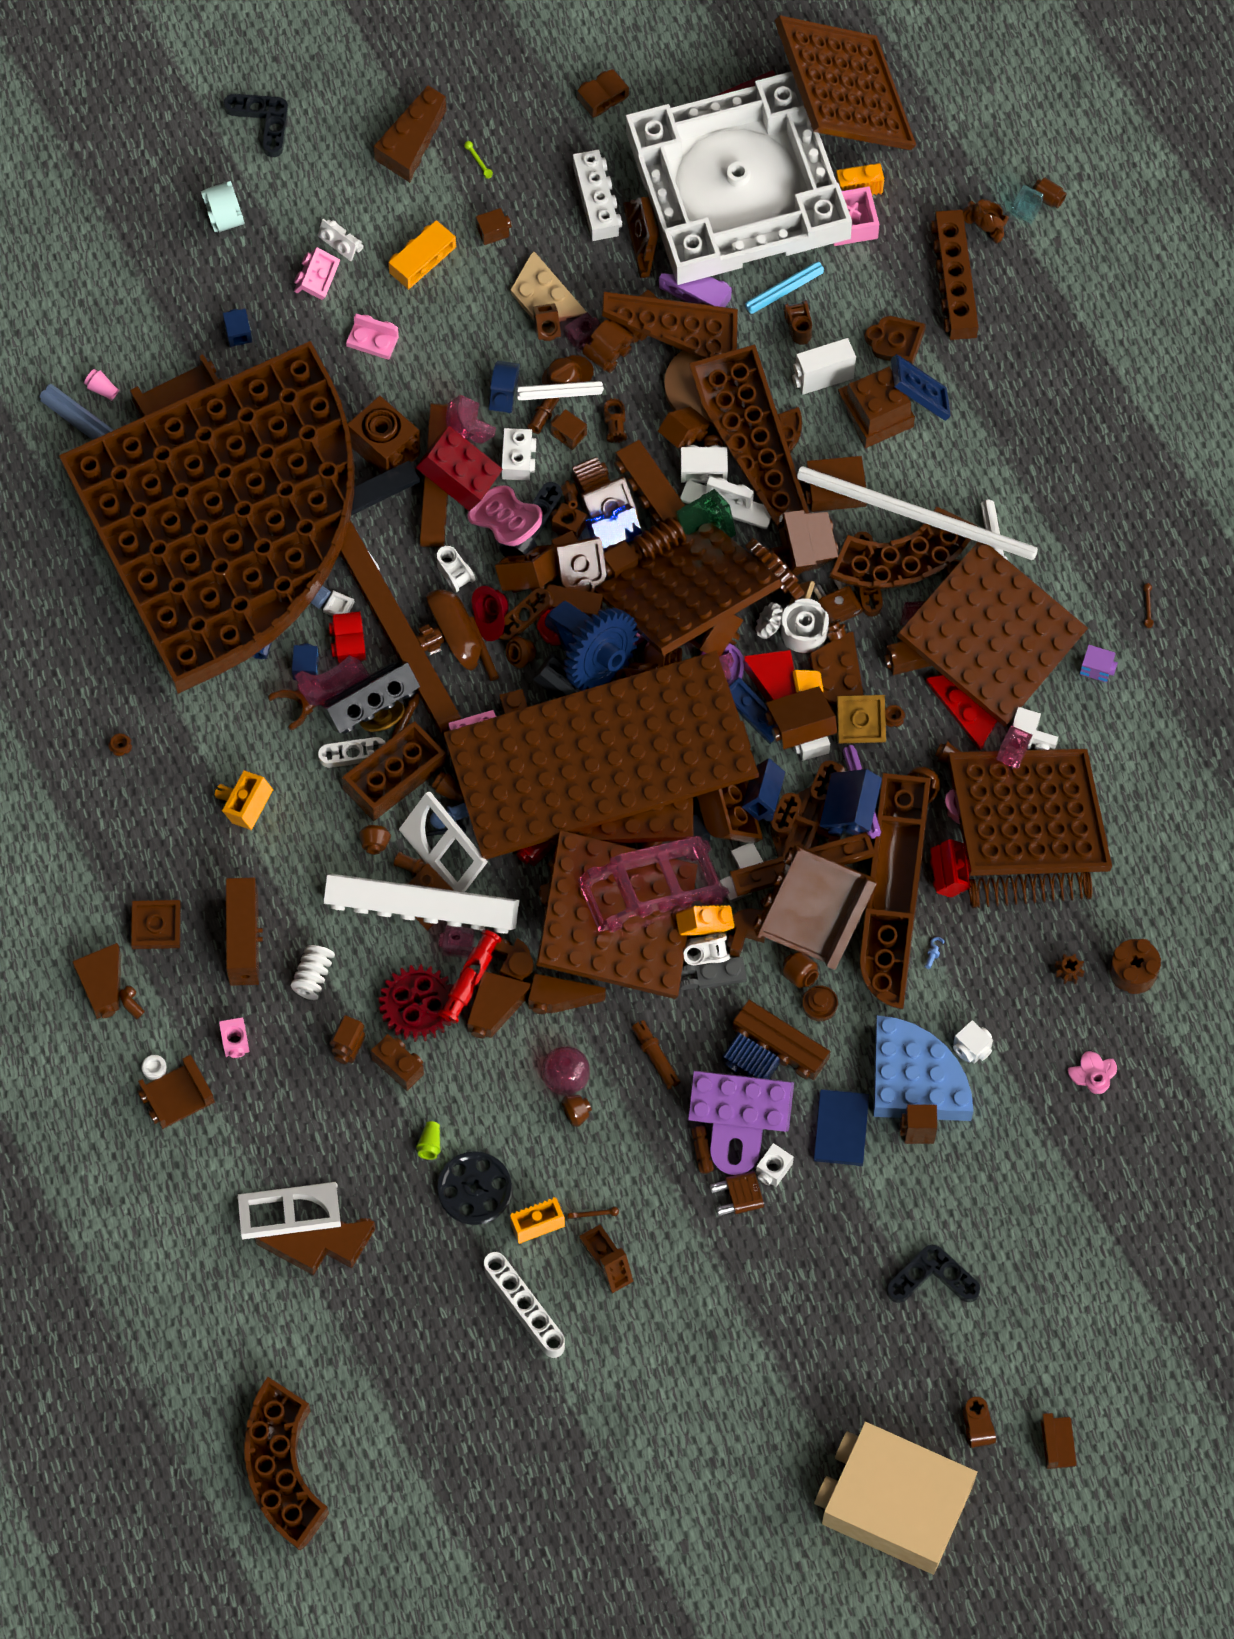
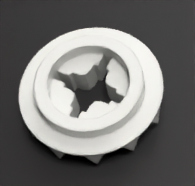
M771 602L768 606L764 607L759 619L756 620L758 624L755 630L759 637L767 639L778 630L783 614L781 605Z

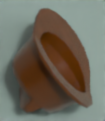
M580 355L558 358L544 371L542 384L589 382L594 375V368L589 360Z

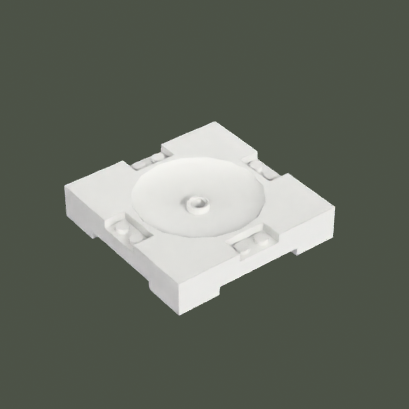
M792 72L755 81V86L677 107L670 108V105L666 104L626 115V134L645 190L648 192L654 209L659 232L677 285L743 268V263L785 252V255L788 256L851 239L852 219L839 183H836L820 135L813 132Z

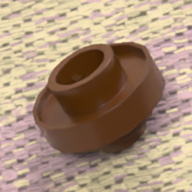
M823 985L814 986L805 992L802 1008L805 1015L810 1019L826 1021L835 1015L838 1008V998L829 987Z

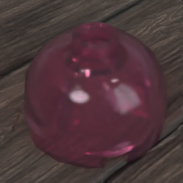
M560 1046L553 1049L546 1055L542 1064L543 1081L549 1087V1090L561 1096L576 1094V1092L587 1085L590 1078V1065L586 1056L579 1049L571 1046Z

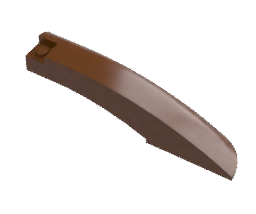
M883 773L877 819L881 834L875 837V857L872 860L870 876L876 882V886L866 906L860 966L864 982L871 993L884 1004L903 1010L931 778Z

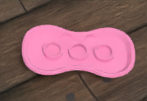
M496 486L488 490L483 499L473 509L468 511L467 518L471 524L490 528L499 543L516 546L526 541L538 530L542 523V510L538 505L520 502L511 487Z

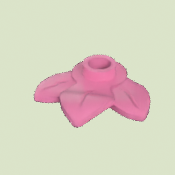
M1086 1051L1081 1057V1066L1068 1068V1075L1075 1084L1087 1086L1094 1094H1102L1109 1088L1110 1079L1117 1072V1065L1114 1059L1102 1061L1097 1053Z

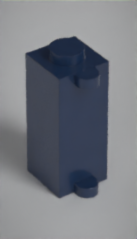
M768 758L756 765L759 777L749 780L742 808L758 821L763 818L766 821L773 820V812H775L785 776V771Z

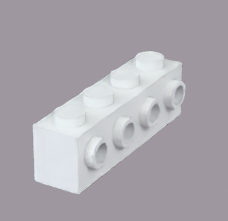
M599 149L573 154V168L592 241L619 236V228L622 227L620 214L615 212L617 201L615 195L610 193L612 182L610 176L606 177L605 171H607L605 157L601 158Z

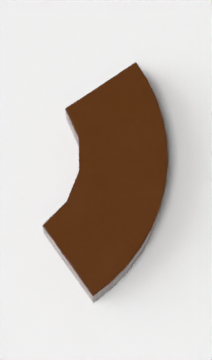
M799 407L778 414L790 452L795 448L801 436L802 416Z

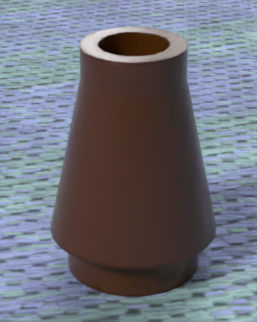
M441 772L431 787L435 789V793L461 804L464 798L460 785L449 773Z

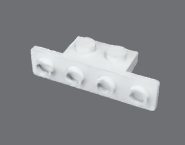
M710 476L707 486L688 480L680 497L684 503L763 529L768 528L771 516L765 506L753 501V490H750L745 485L729 483L723 478Z

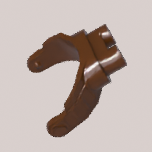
M308 687L301 691L299 689L295 691L280 690L268 696L269 701L278 697L290 698L302 706L301 716L288 726L289 730H294L302 725L307 715L313 712L312 709L319 705L315 697H310L312 693Z

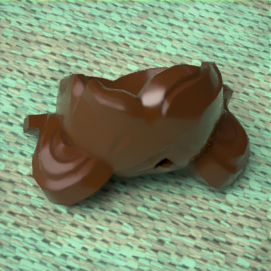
M981 199L976 204L973 201H969L968 206L963 209L964 221L968 224L975 223L981 230L990 232L989 236L992 237L996 244L1001 242L1004 237L1003 227L1009 219L1008 215H1003L1001 206L987 199Z

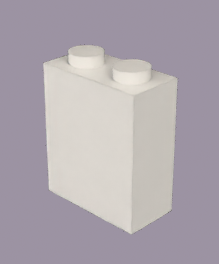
M846 338L796 354V363L793 364L795 375H792L795 387L800 388L802 395L854 379L856 356L849 339Z

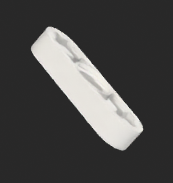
M373 737L326 744L318 752L319 761L324 767L328 768L359 764L374 753V750H372L373 745H378L380 748L386 742L382 738ZM362 746H366L367 755H364ZM350 748H357L360 751L359 755L354 758L348 757L346 752ZM340 749H342L343 759H340V755H339V750H340ZM326 752H331L333 755L331 760L325 757L327 755Z

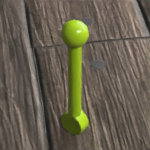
M466 141L464 147L476 159L484 171V177L491 178L493 175L492 170L486 168L473 149L472 142Z

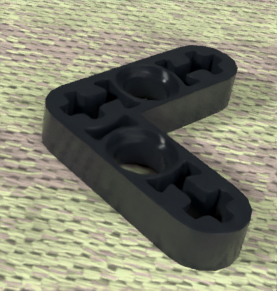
M228 95L224 99V108L228 115L266 119L263 138L264 153L268 157L280 156L284 149L288 118L287 101L281 97ZM233 102H237L235 108H231ZM244 102H246V109H243ZM254 103H259L262 105V108L254 111L250 109V106ZM266 104H269L268 111H266ZM277 105L281 106L279 111H275ZM273 124L282 126L279 131L270 130V126ZM272 138H276V146L274 149H270V146L272 145Z
M932 1244L926 1246L889 1283L887 1290L890 1300L902 1303L932 1274L964 1302L969 1303L977 1300L981 1288L977 1280L941 1247ZM928 1252L930 1254L936 1252L938 1254L937 1260L941 1264L943 1263V1260L947 1261L941 1266L940 1270L936 1269L939 1266L938 1262H936L934 1259L931 1261L927 1260ZM912 1268H918L922 1271L923 1276L918 1280H914L909 1276L908 1272ZM954 1268L958 1276L952 1280L947 1279L944 1276V1270ZM962 1276L965 1278L963 1279V1284L969 1288L971 1285L974 1287V1295L971 1293L964 1294L965 1288L961 1284L958 1287L955 1286L959 1283ZM904 1277L908 1283L903 1289L904 1295L900 1293L897 1295L893 1294L894 1286L899 1288L904 1284V1279H902Z

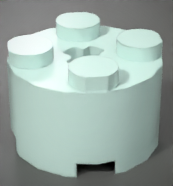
M231 181L201 191L214 232H222L245 224Z

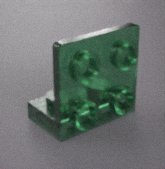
M715 489L703 494L700 498L683 506L676 512L678 522L682 526L685 535H691L698 531L701 525L711 522L730 538L736 535L730 505Z

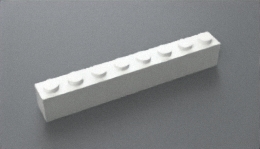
M329 874L326 880L324 904H331V909L345 910V907H352L356 913L368 914V910L377 911L378 916L391 917L392 913L401 914L400 918L405 920H415L416 916L423 917L424 922L437 924L438 920L447 921L449 926L461 927L462 923L471 924V929L485 930L486 926L493 927L494 932L508 933L509 930L516 929L519 900Z

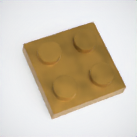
M885 695L837 696L838 744L886 742Z

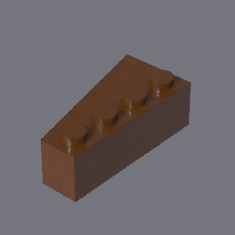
M428 85L374 145L375 161L410 183L425 150H427L433 134L436 132L446 112V96Z

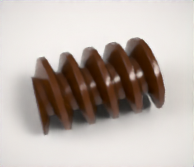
M670 517L665 519V523L659 522L657 527H650L649 532L645 530L641 533V536L636 535L633 538L634 546L644 561H646L647 555L652 560L655 559L654 551L662 555L663 546L666 550H671L670 542L678 546L677 538H680L683 542L687 540L680 523L675 518L672 519Z

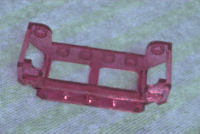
M699 836L620 854L611 858L609 864L588 869L578 879V882L599 932L605 930L615 932L623 927L622 924L629 917L639 915L642 918L652 914L653 911L659 910L662 913L677 905H680L681 908L689 906L697 900H700L704 905L711 906L723 903V898L730 892L728 888L721 885L708 853L712 849L707 840L702 841ZM686 856V859H691L692 862L698 860L709 886L686 892L682 891L669 860ZM659 863L671 895L640 902L637 899L626 870ZM613 874L626 904V909L604 921L590 886L600 880L607 879Z

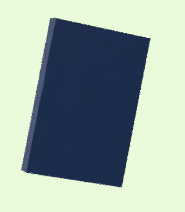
M895 354L891 358L894 387L946 421L951 416L947 388L901 356Z
M820 1090L814 1161L863 1166L869 1094Z

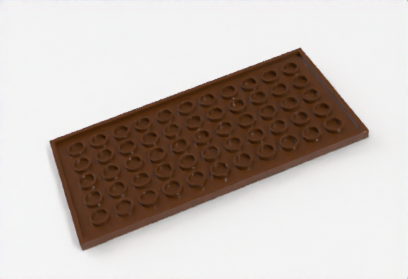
M717 650L444 732L482 858L486 860L556 839L560 830L576 833L759 777Z

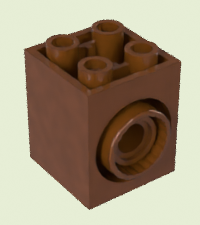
M381 396L376 398L347 424L352 449L380 474L407 461L412 462L420 454L419 429Z

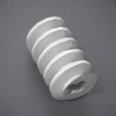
M309 945L305 947V954L302 955L301 963L298 965V972L294 975L295 980L292 981L291 988L298 995L306 999L317 1000L318 995L314 992H321L322 988L316 983L322 984L325 982V979L320 975H327L328 970L323 966H331L332 962L327 958H334L335 954L325 947Z

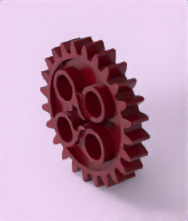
M420 964L418 970H414V967L410 965L409 972L400 968L401 975L398 976L392 973L393 982L386 980L385 985L387 988H381V994L384 996L379 997V1004L382 1005L379 1007V1011L384 1014L382 1021H389L387 1024L388 1029L395 1028L396 1036L403 1032L404 1040H407L410 1035H413L414 1042L417 1041L418 1036H422L423 1040L427 1041V1034H431L433 1038H436V1030L441 1033L445 1032L443 1024L451 1026V1022L439 1016L438 1012L443 1010L449 999L448 994L453 984L447 985L449 982L448 976L441 979L440 970L433 974L432 966L427 971H423L422 964ZM421 985H428L430 987L427 991H420L418 989ZM402 994L408 996L405 1001H398L396 999L397 996ZM418 1000L422 1005L418 1006L414 1001ZM431 1005L440 1006V1009L435 1012L430 1011L428 1008ZM410 1015L418 1016V1019L413 1022L408 1021L406 1018Z

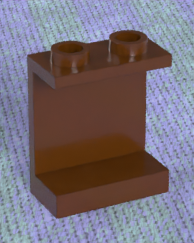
M191 1054L182 1059L184 1066L148 1084H145L143 1079L138 1081L140 1090L137 1093L143 1104L148 1102L152 1109L148 1113L153 1123L157 1124L159 1122L162 1129L215 1103L213 1094Z

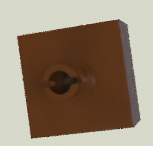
M734 614L689 642L705 653L717 650L720 658L728 644H737L732 638L739 641L740 636L736 631L742 624L743 619Z

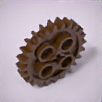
M754 538L745 545L755 559L780 579L782 584L780 589L784 593H788L794 600H798L805 594L797 583L798 579L779 556H776L766 546H762Z

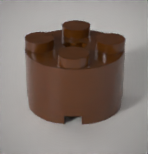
M606 319L591 335V345L586 343L582 353L601 369L611 373L618 364L616 360L620 356L626 357L632 349L630 344L634 337L617 322Z
M1130 939L1121 943L1115 949L1110 964V977L1115 986L1131 994H1140L1148 991L1155 983L1161 967V958L1157 949L1147 939Z

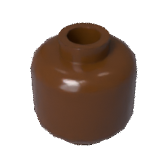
M802 952L788 955L783 962V976L798 988L809 987L818 978V965Z

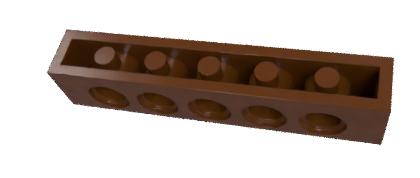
M963 210L936 211L935 220L931 221V232L936 234V240L933 242L934 253L939 255V259L936 260L937 273H941L942 279H939V292H944V299H941L942 312H946L947 318L944 319V330L949 332L950 340L977 338L979 327ZM955 313H961V314H963V315H962V316H958V315H956Z

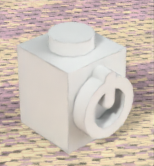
M972 1020L955 1035L953 1049L964 1061L975 1063L979 1059L985 1060L990 1055L993 1039L987 1029L984 1027L980 1028Z

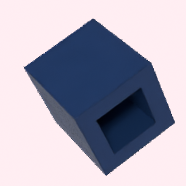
M232 309L223 313L230 347L252 343L246 309Z
M307 643L294 645L293 680L317 681L318 646Z

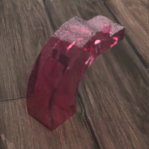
M348 656L339 665L326 673L311 675L300 671L295 678L299 682L297 687L308 703L318 706L325 704V700L370 674L359 659Z

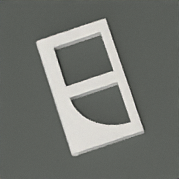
M431 792L425 793L399 828V831L425 863H429L455 891L465 892L488 862L482 858L479 850ZM429 808L434 811L448 828L433 850L429 847L425 833V821ZM455 839L474 860L458 882L440 861Z
M330 1182L238 1194L242 1239L341 1227L337 1183ZM293 1200L312 1201L320 1205L327 1212L329 1218L295 1222ZM283 1201L285 1223L251 1228L249 1205Z

